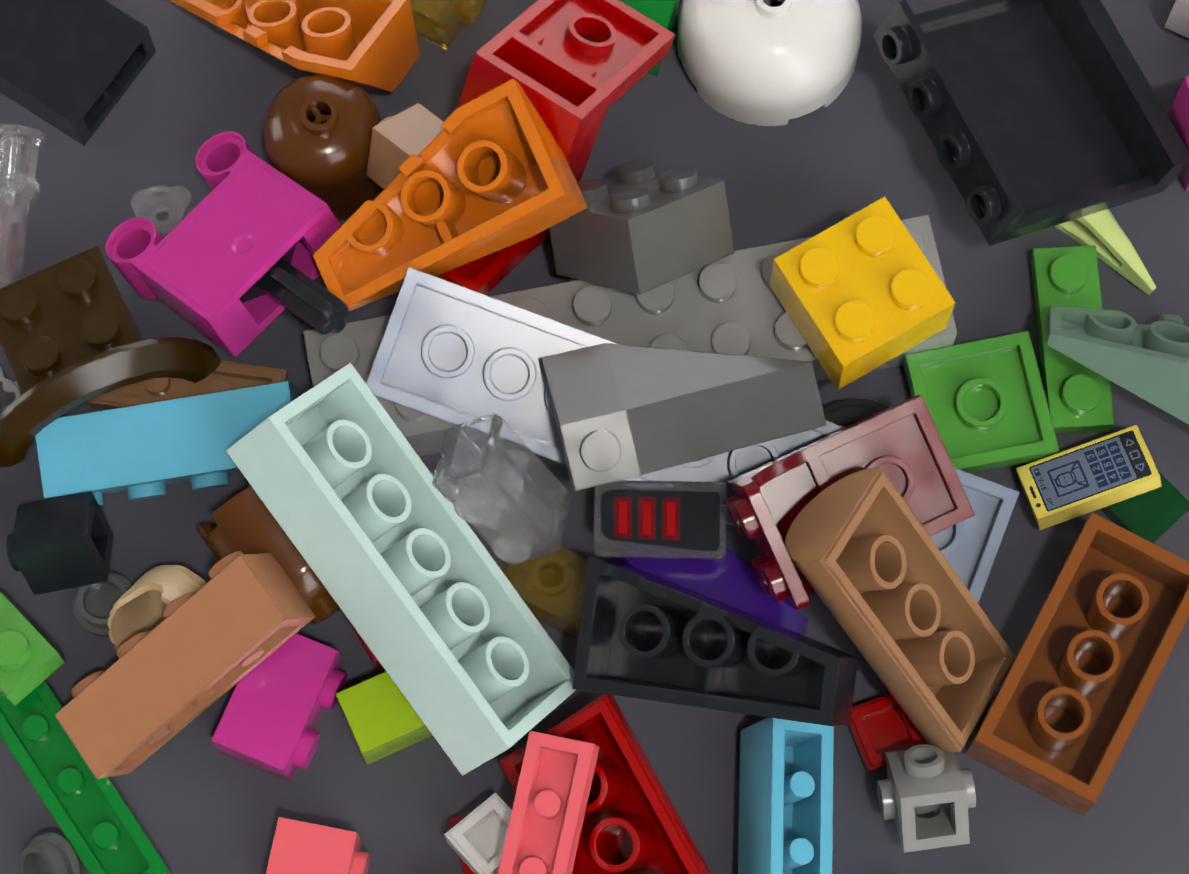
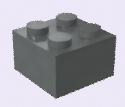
M651 160L625 162L617 167V174L605 179L578 181L577 184L588 208L549 228L557 275L639 295L735 253L724 180L698 176L693 168H675L671 170L657 168Z

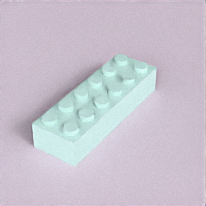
M351 362L269 416L226 450L462 776L512 747L575 691V689H572L574 670Z

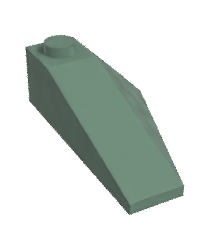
M1062 306L1049 307L1047 314L1048 346L1189 425V327L1183 325L1184 320L1180 315L1160 314L1158 321L1152 324H1139L1130 315L1122 311Z

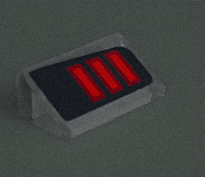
M619 480L595 486L594 555L599 557L725 558L726 505L724 500H726V482Z

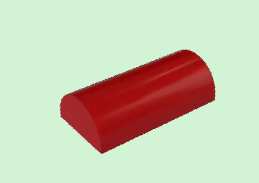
M603 695L544 732V734L593 743L600 747L572 874H712L614 695ZM527 744L499 761L515 792Z

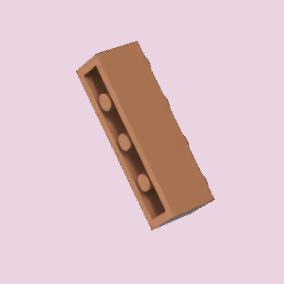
M237 551L221 559L210 569L208 574L211 580L197 592H188L172 601L162 612L165 618L162 623L151 632L145 631L130 638L116 651V655L119 658L118 661L105 672H95L72 688L70 693L73 699L58 711L55 716L96 779L133 772L316 617L271 553L243 554L242 551Z

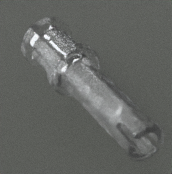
M0 125V288L21 280L29 207L36 203L41 194V186L36 182L39 151L46 147L47 137L40 130L22 125Z

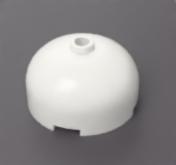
M682 0L677 26L678 57L681 59L685 72L691 82L697 88V95L717 112L736 121L751 125H787L789 119L809 114L823 105L825 108L828 107L848 84L855 69L862 35V18L858 0H776L783 3L777 7H773L774 0Z

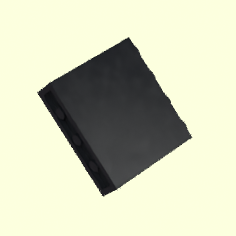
M901 0L896 3L873 35L879 47L881 57L890 66L908 99L911 111L919 118L937 151L940 163L948 170L967 205L970 217L978 224L989 246L1163 192L1189 165L1188 149L1101 0H967L915 15L907 1Z

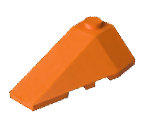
M513 78L457 108L441 124L444 129L418 155L412 153L398 168L401 173L373 201H365L315 252L313 257L327 290L345 302L349 312L399 292L408 267L432 276H438L531 238L588 208L562 149L517 80Z

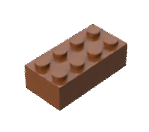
M1092 512L1077 536L979 726L966 755L1071 811L1084 816L1096 803L1189 618V562Z

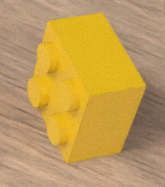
M885 196L773 260L769 286L837 391L947 328L956 303Z

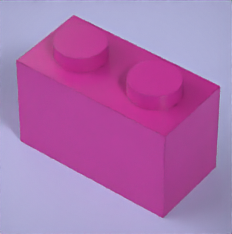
M297 633L237 683L211 739L218 752L288 782H291L297 767L306 770L316 753L321 738V733L314 731L324 707L330 710L335 708L338 703L336 693L344 690L347 681V673L341 671L343 662L339 651Z

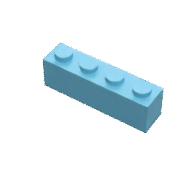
M289 381L57 418L35 436L44 498L52 499L92 491L100 507L104 505V494L127 491L128 501H138L166 496L167 484L190 481L192 491L229 486V475L241 473V471L226 450L269 416L298 398V388Z
M768 717L740 731L738 874H832L834 726Z

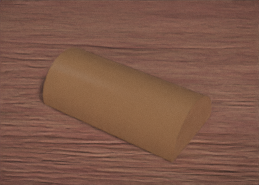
M869 468L850 474L824 489L801 510L787 532L785 539L786 549L791 560L929 745L939 747L943 752H961L1016 656L882 468Z

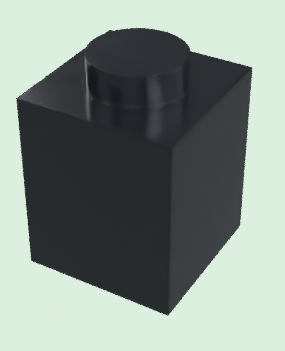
M92 491L18 505L14 532L7 536V555L12 568L16 572H22L34 595L108 581L114 534Z

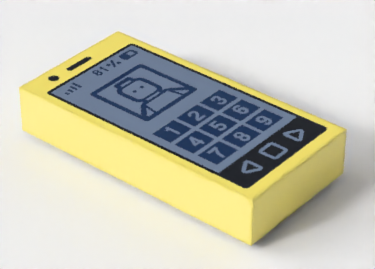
M1137 425L1016 468L1019 482L1039 530L1162 487L1159 472Z

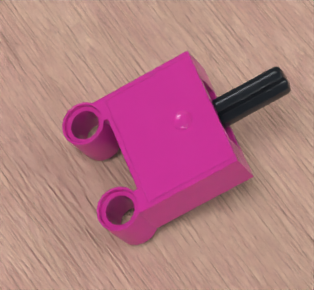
M230 131L216 134L205 141L199 148L195 157V165L212 189V192L165 237L162 236L151 220L144 217L124 221L108 236L105 244L106 255L139 297L146 300L158 299L235 358L286 308L321 334H327L330 331L339 333L346 326L344 319L349 313L347 304L314 281L321 273L313 255L341 227V224L326 202L257 157L239 133Z

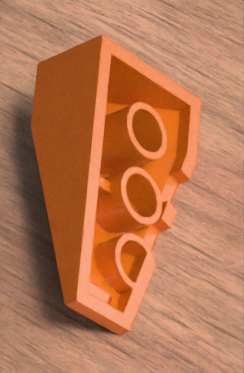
M169 0L299 70L350 80L360 86L394 92L421 56L410 0Z

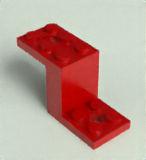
M537 0L475 52L457 108L514 78L518 81L562 149L576 182L581 181L607 109L669 53L676 34L620 0ZM591 38L597 42L588 41L586 39ZM548 228L531 238L435 277L487 295L550 235V229Z

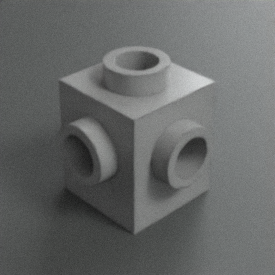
M929 744L916 745L908 750L886 752L887 779L877 781L878 804L882 819L894 820L903 852L970 844L968 808L976 807L975 785L970 768L960 769L954 752H943L939 747Z

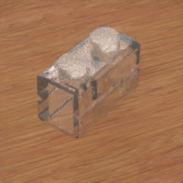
M493 413L452 426L451 429L446 431L440 452L443 458L437 463L432 485L447 501L454 505L457 515L466 520L492 547L497 557L510 565L550 555L558 550L565 528L562 521L567 518L572 495L502 417Z

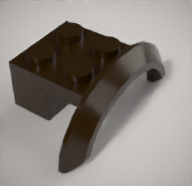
M98 245L0 288V344L22 393L0 414V468L11 467L22 462L25 450L43 428L64 413L96 396L128 384L153 378H181L196 383L207 378L217 369L221 360L210 345L195 339L167 337L142 341Z

